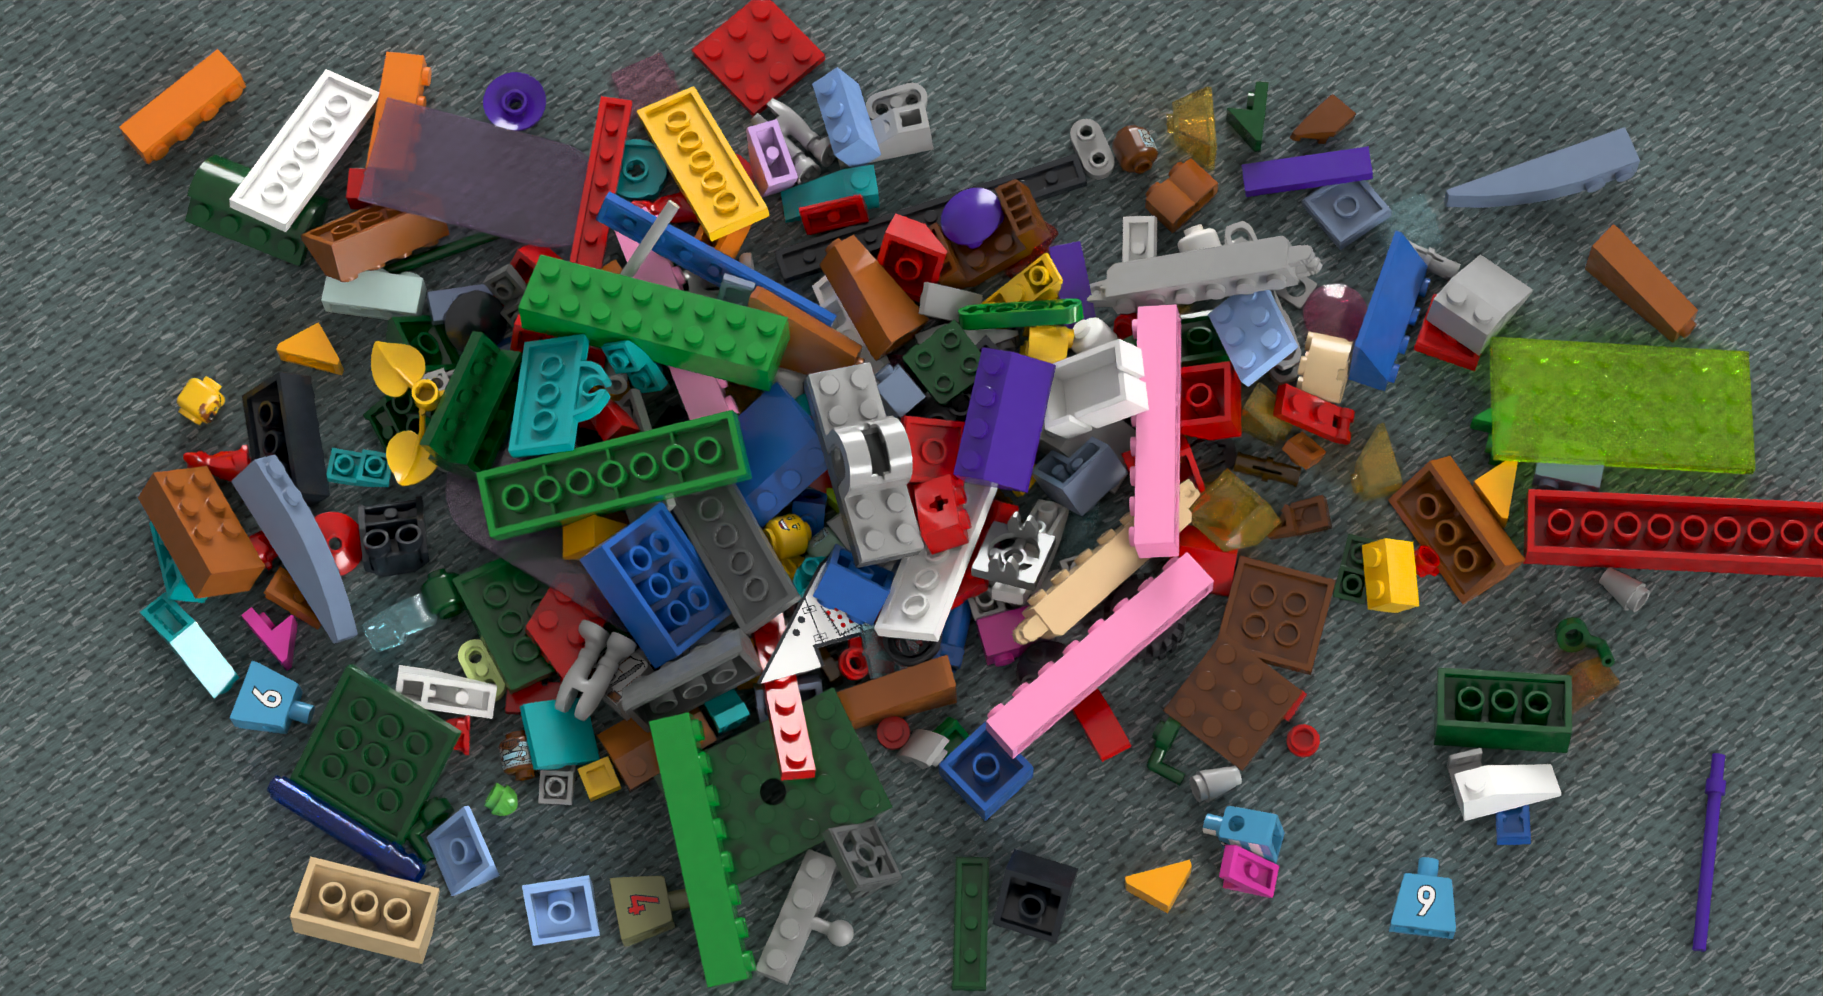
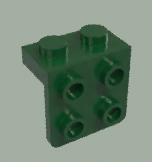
M954 319L949 324L938 328L931 337L921 344L913 346L902 359L905 370L912 379L917 377L937 404L944 406L974 385L981 352Z

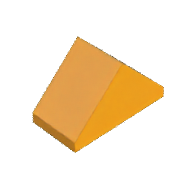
M319 322L280 342L276 350L283 361L338 375L343 374L344 368Z
M1510 457L1476 479L1473 484V488L1502 528L1506 527L1519 457Z
M592 515L563 526V560L581 559L627 524Z
M1190 860L1126 876L1124 883L1126 891L1168 914L1191 874L1192 865Z

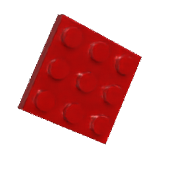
M751 0L692 49V54L753 117L757 113L763 112L767 108L766 104L772 98L776 100L825 60L823 52L772 0Z

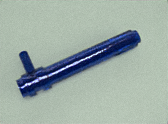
M277 775L270 782L267 792L271 794L270 797L377 865V870L383 874L416 883L421 881L426 872L427 865L422 863V858L416 854L406 853L405 847L395 841L390 843L286 776L280 777Z

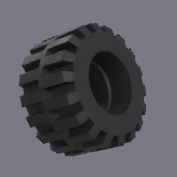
M1144 573L1143 579H1138L1137 574L1130 575L1129 582L1124 581L1117 589L1113 590L1108 595V600H1105L1103 620L1106 621L1114 614L1113 609L1124 598L1130 600L1138 594V587L1151 577V573ZM1186 613L1134 656L1131 662L1138 663L1139 658H1145V664L1152 663L1154 657H1158L1160 661L1166 658L1168 651L1172 654L1177 648V643L1182 641L1186 624Z

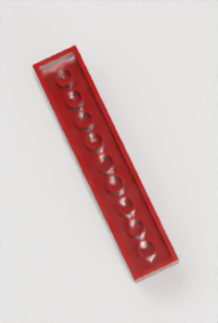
M1528 489L1524 501L1525 561L1523 564L1823 577V502Z

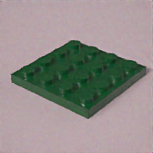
M563 530L452 579L462 605L510 694L557 674L552 665L548 664L541 655L538 645L525 632L526 625L558 574L590 576L579 559L563 560ZM614 611L604 629L610 635L612 632H616L629 638L624 625ZM606 645V647L601 651V653H603L605 650H607V645Z
M353 664L346 666L290 780L400 847L405 844L410 830L416 823L462 731Z

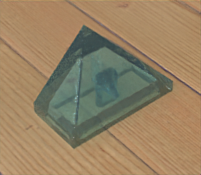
M1097 503L1092 510L1086 512L1083 516L1069 510L1062 536L1059 561L1077 556L1088 548L1091 551L1094 550L1100 503Z

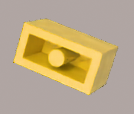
M1384 538L1362 545L1368 610L1398 613L1418 607L1419 597L1413 542Z

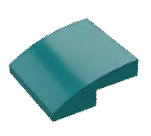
M580 698L575 699L572 707L566 713L555 709L556 700L540 701L519 706L534 770L560 769L566 765H588L600 760L590 716L585 721L575 718V709Z

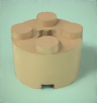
M1309 331L1305 344V350L1307 351L1305 356H1301L1298 375L1301 376L1298 378L1296 388L1327 402L1340 404L1348 378L1347 373L1352 360L1354 341Z

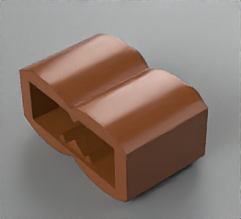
M1192 158L1185 163L1178 162L1174 165L1168 174L1169 178L1161 184L1156 182L1146 193L1145 208L1153 216L1157 217V220L1172 233L1183 226L1195 212L1199 211L1218 192V182Z

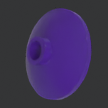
M510 72L497 77L489 84L484 93L483 108L488 120L497 128L509 132L523 131L535 125L543 116L546 108V95L542 85L534 77L521 72ZM515 102L522 104L521 108L517 110L510 108L511 104Z

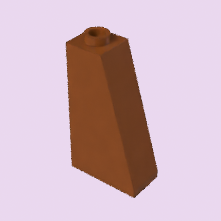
M1613 224L1592 245L1585 270L1672 343L1679 336L1685 339L1697 325L1694 320L1698 309L1618 227Z
M854 234L843 241L839 238L834 240L825 249L827 255L819 265L871 356L876 361L913 340L915 334H918L928 323L929 318L919 314V307Z
M757 286L750 295L748 307L788 317L790 339L781 360L780 368L808 375L865 363V359L860 357L863 346L764 287Z
M948 655L836 692L854 729L880 723L888 717H904L957 703L956 683Z

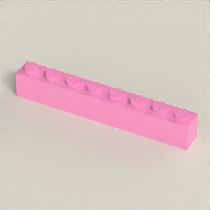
M646 206L641 208L650 213ZM615 231L628 262L639 246V243ZM652 250L633 277L683 291L682 285L687 283L679 265L674 267L672 261ZM669 366L690 420L733 410L736 414L739 413L731 395L727 396L724 388L728 387L726 380Z
M1177 304L1138 307L1137 319L1132 320L1133 338L1137 339V347L1142 350L1145 376L1139 378V380L1146 382L1149 410L1131 416L1132 427H1136V437L1130 438L1131 455L1135 456V466L1130 467L1131 486H1135V496H1130L1129 509L1130 515L1135 517L1134 526L1129 527V543L1131 547L1135 546L1139 558L1179 556L1181 317Z
M1188 552L1180 558L1178 556L1171 558L1163 566V573L1155 579L1153 577L1146 579L1138 587V594L1130 600L1128 598L1121 600L1114 607V614L1106 621L1103 619L1096 621L1089 628V635L1081 642L1078 640L1071 642L1062 652L1064 654L1062 658L1056 663L1050 661L1038 671L1039 677L1031 684L1025 682L1013 692L1012 696L1014 698L1006 705L998 704L988 713L986 730L1012 759L1213 591L1214 580Z

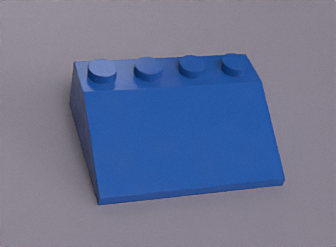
M1395 231L1354 345L1348 377L1349 380L1382 391L1386 390L1388 382L1395 383L1400 369V365L1395 363L1398 353L1405 355L1411 337L1405 335L1408 325L1415 326L1421 309L1416 306L1418 297L1425 298L1431 279L1425 278L1428 266L1402 232Z
M778 381L772 385L770 392L766 391L738 416L752 479L735 484L761 528L827 470L813 419Z
M663 501L650 508L579 559L655 669L680 655L732 614L696 549Z

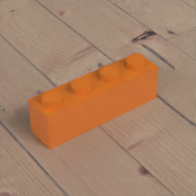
M217 49L119 126L125 140L147 164H150L153 160L157 161L166 156L169 148L177 141H184L190 137L194 128L201 122L214 118L219 108L225 103L238 99L246 87L245 82L238 70Z
M386 52L366 169H375L378 180L408 183L409 173L415 172L416 155L413 154L414 144H419L421 139V125H418L419 115H424L426 111V96H423L424 86L430 85L432 74L431 67H427L424 55Z

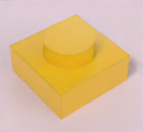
M608 756L577 769L591 802L621 789Z

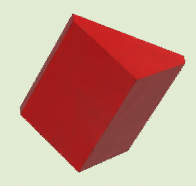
M1187 525L1179 532L1178 557L1180 558L1188 552L1214 580L1213 591L1209 594L1229 597L1241 534Z

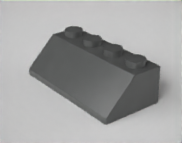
M740 628L729 630L721 634L719 639L708 645L695 647L688 655L679 660L666 662L659 670L650 675L635 678L630 685L622 688V707L648 733L651 731L649 721L687 713L762 674L763 667L750 638Z

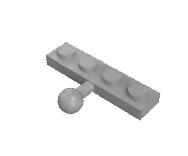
M810 849L807 850L756 966V973L788 985L811 930L827 935L829 941L835 946H846L852 941L854 930L849 922L845 920L829 922L817 917L838 870L833 858Z

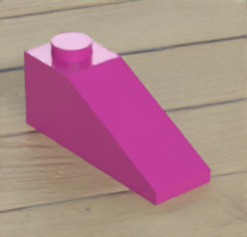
M1028 606L976 620V629L987 665L995 663V666L1000 667L1014 662V658L1019 657L1031 644L1037 641L1020 645L1014 642L1013 635H1011L1015 627L1025 619L1022 612Z

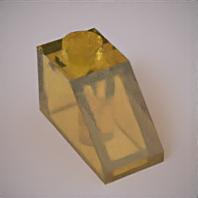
M1258 382L1243 408L1242 431L1275 448L1279 439L1283 441L1287 439L1293 425L1273 416L1276 395L1264 384Z
M1385 423L1377 425L1355 463L1354 474H1350L1353 490L1355 493L1360 492L1363 502L1395 494L1403 484Z

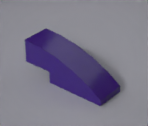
M1077 241L1049 247V256L1063 279L1057 299H1080L1084 315L1082 320L1096 318L1093 303L1087 301V298L1090 295L1092 296L1081 242ZM1076 323L1063 324V326L1073 329Z

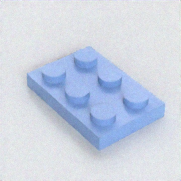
M1270 290L1258 291L1249 295L1239 294L1230 296L1208 314L1240 381L1248 387L1298 348Z

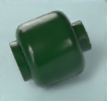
M442 568L432 571L427 575L428 580L423 583L420 589L428 612L431 615L439 616L441 620L455 617L464 611V606L452 583V579L460 576L459 574L446 572V569Z

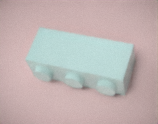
M380 268L359 273L358 278L350 282H340L326 276L321 301L326 312L389 320L391 317L421 316L427 288L424 279L415 273L402 272L401 275L391 274Z

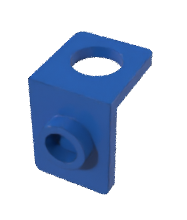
M806 488L793 499L792 514L798 515L803 522L808 523L812 537H814L824 528L827 494L816 489ZM804 496H816L818 498L809 499L805 498Z

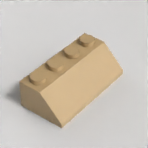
M310 857L290 919L293 930L296 933L423 964L433 933L440 890L436 887Z

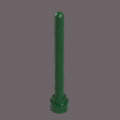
M522 210L511 214L512 218L507 219V223L388 264L383 269L391 274H401L402 272L413 270L511 234L513 237L519 235L522 238L531 235L532 232L525 212Z

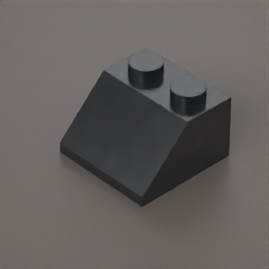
M1014 849L1005 870L992 924L1057 944L1079 868Z

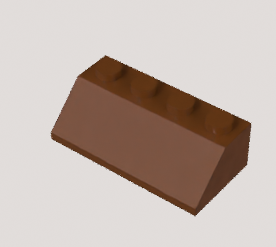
M407 189L303 233L301 238L326 276L340 282H350L357 279L359 273L366 270H378L386 265L385 262L410 256L413 253L412 250L419 247L436 245L439 243L440 238L450 233L441 199Z
M1451 456L1429 461L1388 499L1421 546L1431 547L1438 554L1440 564L1437 568L1462 604L1467 603L1505 579L1525 561V558Z

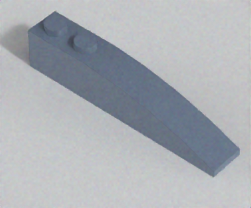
M1624 127L1446 190L1444 203L1446 207L1484 208L1514 206L1547 201L1587 190L1589 193L1595 192L1604 187L1605 183L1616 179L1617 182H1623L1633 177L1635 172H1637L1640 159Z
M276 455L253 460L231 482L332 642L335 644L354 638L358 635L339 570L325 537L302 498L301 492L295 487L285 471L284 465L278 460Z

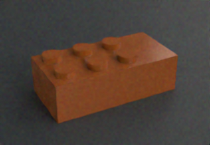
M208 467L154 472L138 496V499L195 599L250 591L265 565Z

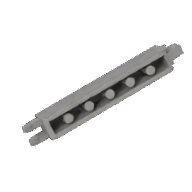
M1277 236L1115 263L1108 269L1107 279L1090 284L1092 295L1087 298V301L1093 303L1094 307H1113L1117 314H1131L1134 311H1138V307L1192 304L1196 301L1218 300L1239 294L1249 295L1254 292L1270 289L1280 290L1285 287L1298 285L1299 278L1317 275L1323 265L1319 257L1315 256L1312 247L1308 244L1292 246L1284 236Z

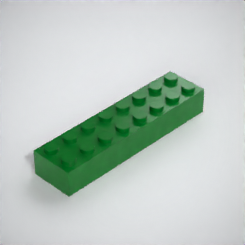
M541 254L518 307L523 329L554 337L585 334L589 340V346L601 348L605 343L629 340L641 348L653 362L769 392L790 339L788 317Z
M733 410L574 448L573 451L558 452L476 473L489 535L497 541L573 523L592 515L602 516L752 479L739 418Z
M689 712L649 721L707 988L752 979L751 971L756 970V963L753 951H746L744 938L749 937L745 917L742 918L738 915L736 905L742 904L738 884H732L729 872L735 871L731 852L724 851L722 839L727 838L724 820L720 817L717 818L715 806H719L720 801L716 786L709 784L707 774L713 773L709 753H706V751L702 752L700 741L705 740L702 721L698 718L695 719V716Z

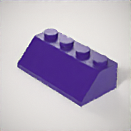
M982 347L953 475L970 484L1028 493L1056 365L1015 352Z

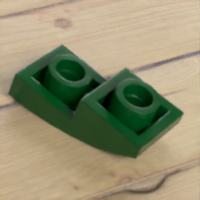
M1348 534L1332 597L1365 605L1367 595L1362 545L1377 540Z

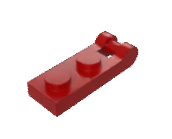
M1286 383L1278 385L1273 416L1331 442L1348 445L1352 435L1349 427L1350 423L1354 422L1355 411L1336 406ZM1333 420L1337 421L1336 428L1332 427Z

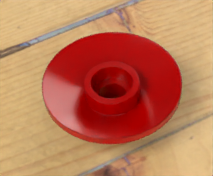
M325 512L315 516L314 518L325 537L340 576L351 572L362 559L359 525L351 517L339 512ZM337 538L339 540L340 547L337 550L330 548V539Z

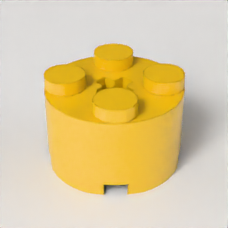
M1059 325L1024 327L1022 336H1027L1028 341L1025 340L1023 346L1020 345L1019 354L1052 364L1067 358L1068 348H1072L1074 329Z

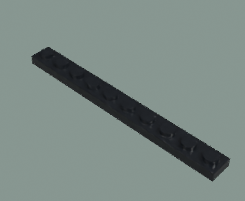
M1075 153L970 188L987 189L993 192L999 199L995 188L1017 179L1029 187L1035 202H1039L1087 186V179L1078 155ZM961 191L774 251L784 284L823 272L819 264L827 255L825 249L838 238L843 241L854 234L871 255L878 254L885 231L895 214L926 224L927 227L936 222L941 227V216L946 204Z

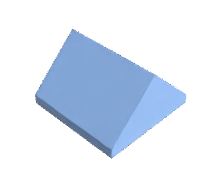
M469 806L461 808L427 836L451 896L460 894L500 876Z
M589 875L522 885L533 946L600 936L594 888Z

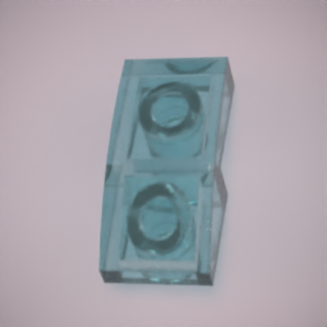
M420 593L380 612L365 622L361 629L375 652L378 653L406 643L408 634L436 625L437 615L431 614L428 611L423 596Z

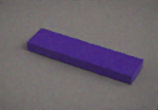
M1369 146L1242 164L1246 197L1373 179Z

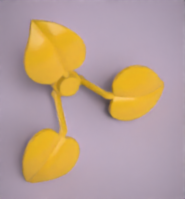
M376 341L371 354V370L377 387L387 396L394 398L403 396L408 388H410L414 402L419 408V434L417 435L413 431H402L392 437L386 450L387 462L397 483L401 486H410L428 478L438 467L428 459L430 453L419 444L425 433L426 412L437 408L445 390L438 391L433 381L422 379L426 370L425 360L417 349L405 344Z

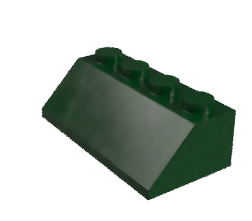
M1438 668L1434 710V745L1568 753L1572 736V675Z

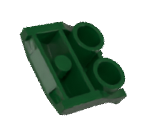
M408 388L403 396L398 398L384 396L363 414L365 420L370 421L385 452L389 441L396 434L402 431H413L417 435L419 434V408L414 402L410 388ZM436 409L426 412L425 431Z

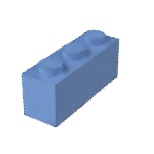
M838 67L812 83L834 155L851 168L865 166L879 157L881 152L859 84Z

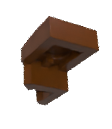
M1332 94L1302 121L1292 132L1290 139L1299 142L1301 138L1316 139L1318 144H1326L1329 136L1334 137L1349 125L1356 113Z
M1319 495L1293 502L1290 506L1285 504L1281 510L1283 513L1273 529L1270 528L1268 530L1267 536L1270 540L1332 529L1326 497Z

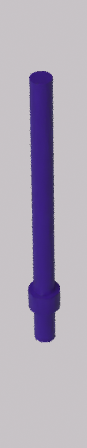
M1720 753L1712 754L1710 778L1706 779L1705 794L1708 795L1692 947V950L1701 952L1706 951L1721 796L1725 795L1726 781L1723 780L1725 755Z

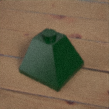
M430 315L391 317L388 320L386 343L405 344L417 349L425 360V374L444 368L445 372L456 368L460 358L446 335L444 324L432 325Z

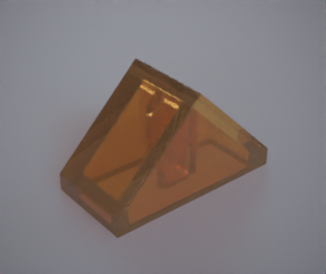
M1599 657L1578 663L1565 674L1572 675V714L1620 684V681L1610 667H1604Z

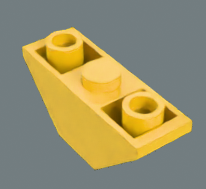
M1044 253L981 304L1054 300L1058 298L1063 279L1049 254Z

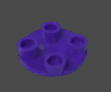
M970 188L959 192L946 204L941 216V227L949 240L974 249L979 247L983 240L996 230L998 225L1004 220L1005 215L999 199L993 192L984 188Z

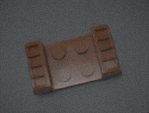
M1014 179L995 188L1004 211V220L977 248L970 249L966 245L952 242L946 237L937 222L928 227L947 250L939 278L940 285L960 290L966 287H975L1029 256L1033 248L1051 237L1029 187Z

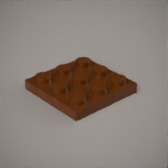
M1240 555L1218 637L1222 632H1225L1264 663L1311 675L1336 580Z
M1222 632L1163 711L1174 720L1182 723V726L1241 771H1244L1302 695L1303 691L1225 632Z

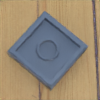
M1366 180L1322 186L1302 200V206L1340 251L1392 216V210Z

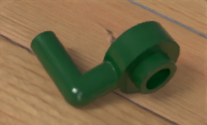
M1569 617L1559 622L1556 626L1555 638L1562 650L1573 653L1588 647L1597 651L1604 667H1611L1614 664L1615 659L1607 641L1591 635L1583 620ZM1576 629L1573 634H1566L1569 630Z
M1169 717L1166 722L1160 720L1153 732L1152 738L1156 740V743L1147 761V768L1180 786L1186 774L1162 762L1182 723Z
M433 797L426 801L422 809L423 811L419 815L420 819L416 821L407 836V840L424 864L433 860L435 856L421 837V834L427 829L436 827L453 814L454 808L447 798L439 799L438 797Z

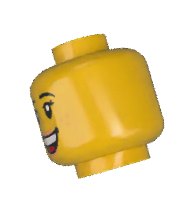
M796 514L772 518L765 524L762 530L779 560L805 553L808 548V542L812 537L808 523L803 522Z

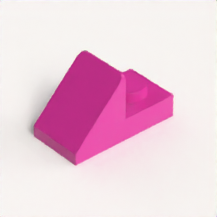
M252 607L241 615L245 623L284 669L288 671L292 668L298 623L295 617L290 615L276 627L264 612L258 615Z
M1225 845L1219 877L1224 879L1223 888L1273 898L1279 865L1237 845Z

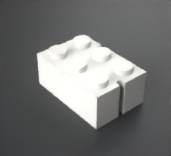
M1117 339L1053 363L1056 365L1044 418L1045 430L1070 439L1092 431L1091 426L1098 429L1149 410L1146 382L1139 380V378L1145 376L1142 350L1132 344Z

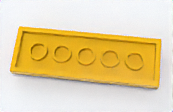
M694 86L637 110L641 124L711 242L770 216L768 207Z

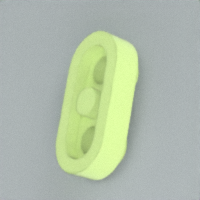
M477 639L465 642L459 649L458 660L466 677L485 683L494 682L497 685L495 702L498 701L505 694L506 685L481 640ZM480 654L482 658L480 662L472 663L470 662L471 656Z

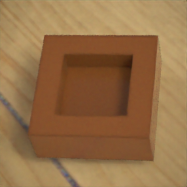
M1303 431L1288 439L1282 448L1294 464L1303 467L1305 470L1320 462L1326 454V451Z

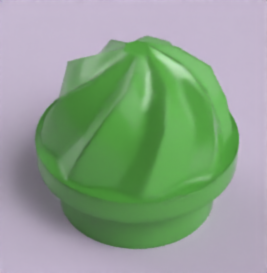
M496 782L484 806L491 809L490 813L493 815H509L518 807L517 794L509 785L505 784V786H502Z

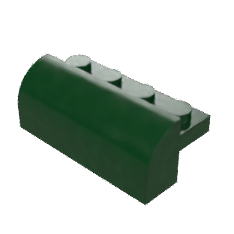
M213 155L206 159L198 168L190 184L187 196L191 197L185 221L294 265L301 266L304 264L308 248L302 241L301 234L323 225L329 199L314 194L287 232H284L230 208L229 199L252 170L251 168L218 155Z
M472 332L419 444L430 453L428 459L432 463L455 475L477 480V472L491 468L513 421L523 356L521 352L500 349L483 332Z

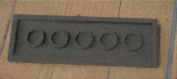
M735 483L674 498L676 506L673 510L740 629L747 636H750L801 600L799 593Z

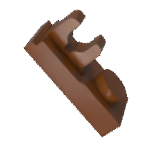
M280 566L264 591L265 597L318 630L322 624L289 572Z

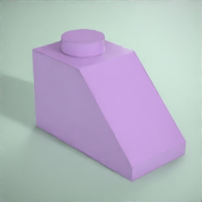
M777 119L747 127L750 165L761 197L792 188L798 176Z

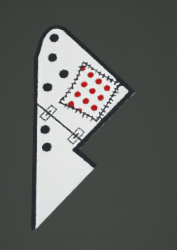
M830 553L818 565L802 599L757 682L758 684L823 667L825 665L818 650L819 647L876 632L874 629L875 622L872 626L867 623L863 625L857 624L847 617V613L837 608L834 610L827 609L817 602V598L813 597L815 586Z

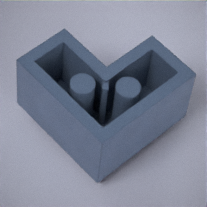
M898 362L893 367L890 363H887L874 375L877 379L876 383L886 417L893 415L894 418L898 416L901 418L926 397Z
M1092 436L1070 458L1054 450L1050 451L1033 468L1032 476L1049 499L1083 516L1086 512L1092 510L1109 490L1115 488L1128 471L1108 444Z

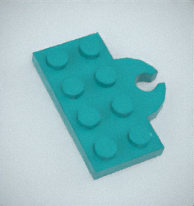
M585 334L524 343L508 452L513 458L573 451L578 423L597 415L609 402L611 396L606 389H599L594 393L588 394L592 387L602 385L607 388L612 386V382L600 365L587 361L589 340Z

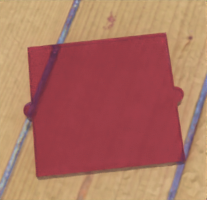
M661 52L611 74L619 91V99L632 100V119L638 117L637 110L681 92L674 79L675 72L670 71Z

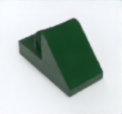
M1256 81L1255 92H1248L1247 108H1227L1226 120L1254 152L1261 153L1269 82Z

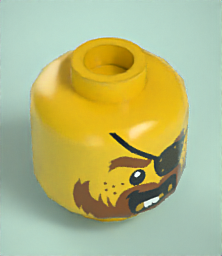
M205 376L203 381L198 378H191L177 398V404L180 407L178 412L199 426L202 422L211 423L225 403L224 396L219 392L222 386Z

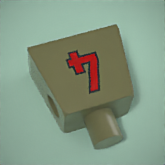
M664 876L610 878L621 940L624 947L675 928L672 912L690 908L686 888L668 892Z

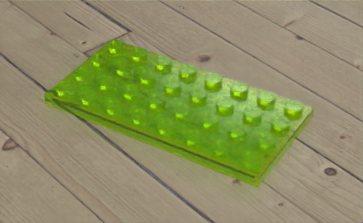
M1492 337L1490 340L1493 460L1751 475L1755 471L1749 351Z

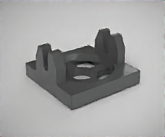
M1017 511L1010 516L1007 524L993 521L972 565L971 575L1035 591L1056 545V536L1039 532L1038 523L1034 516L1030 514L1025 524L1021 522V515ZM1004 539L1016 540L1013 547L1005 550L993 547ZM1027 543L1033 544L1037 548L1038 558L1027 556L1024 551ZM1014 553L1021 555L1023 560L1017 563L1014 557L1009 556L1006 562L1005 557ZM1024 566L1029 567L1026 570L1019 571L1020 569L1024 568Z
M875 820L828 828L822 833L825 840L824 843L827 849L830 850L846 883L852 901L859 897L865 898L875 893L881 887L895 884L902 879ZM852 841L854 845L852 851L846 852L843 845ZM859 847L868 851L871 858L870 861L862 858L859 853ZM877 858H878V861H879V864H880V871H879V872H878V870H877V868H876V866H875V864H874V863H876ZM857 862L865 867L869 878L856 873L852 863Z

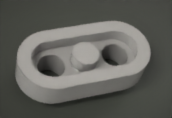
M906 83L873 94L866 102L870 121L880 116L876 113L879 108H885L889 111L893 108L907 106L906 101L911 98L916 99L917 103L924 102L925 108H927L926 90L917 83Z
M1081 119L1074 123L1070 131V141L1078 155L1084 172L1092 179L1100 180L1107 178L1114 169V156L1101 127L1091 119ZM1084 130H1088L1092 134L1088 137H1084L1080 133ZM1101 157L1104 159V162L1096 164L1093 162V159Z

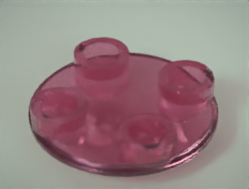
M1343 284L1324 285L1313 291L1307 298L1303 310L1304 323L1310 332L1352 341L1358 337L1367 312V306L1362 296L1349 286Z

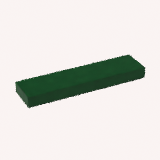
M956 857L952 990L986 991L989 857Z

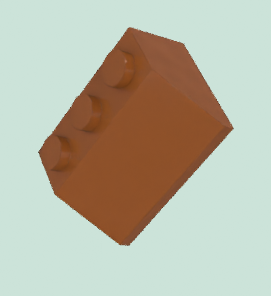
M698 707L689 711V713L695 716V719L698 718L702 721L705 740L700 741L702 751L716 744L717 738ZM632 718L628 721L624 719L597 735L629 792L655 779L654 776L660 773L651 731L648 733L644 731Z

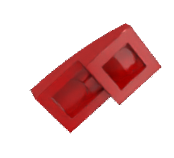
M1098 688L1071 710L1085 731L1087 740L1102 762L1131 747L1121 725Z

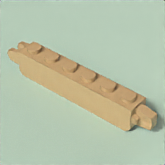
M1189 479L1180 483L1179 532L1191 523L1192 512L1189 508L1200 496L1198 489L1194 487ZM1130 511L1119 520L1122 525L1114 531L1111 528L1096 540L1099 545L1091 551L1088 548L1080 553L1073 560L1076 565L1070 571H1067L1065 568L1050 580L1053 585L1046 592L1041 589L1027 600L1030 606L1022 612L1025 619L1015 627L1013 634H1011L1013 635L1014 642L1025 645L1037 640L1039 637L1051 640L1056 636L1064 635L1150 559L1139 558L1135 546H1130L1129 527L1134 526L1135 517L1130 515Z

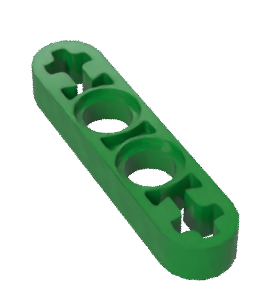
M1071 298L968 305L958 310L960 327L964 330L1071 324L1079 322L1084 318L1082 301Z

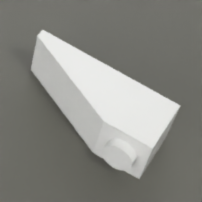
M399 665L395 691L428 710L492 719L497 685L435 670Z
M1551 764L1486 765L1454 774V793L1464 821L1561 796V790Z

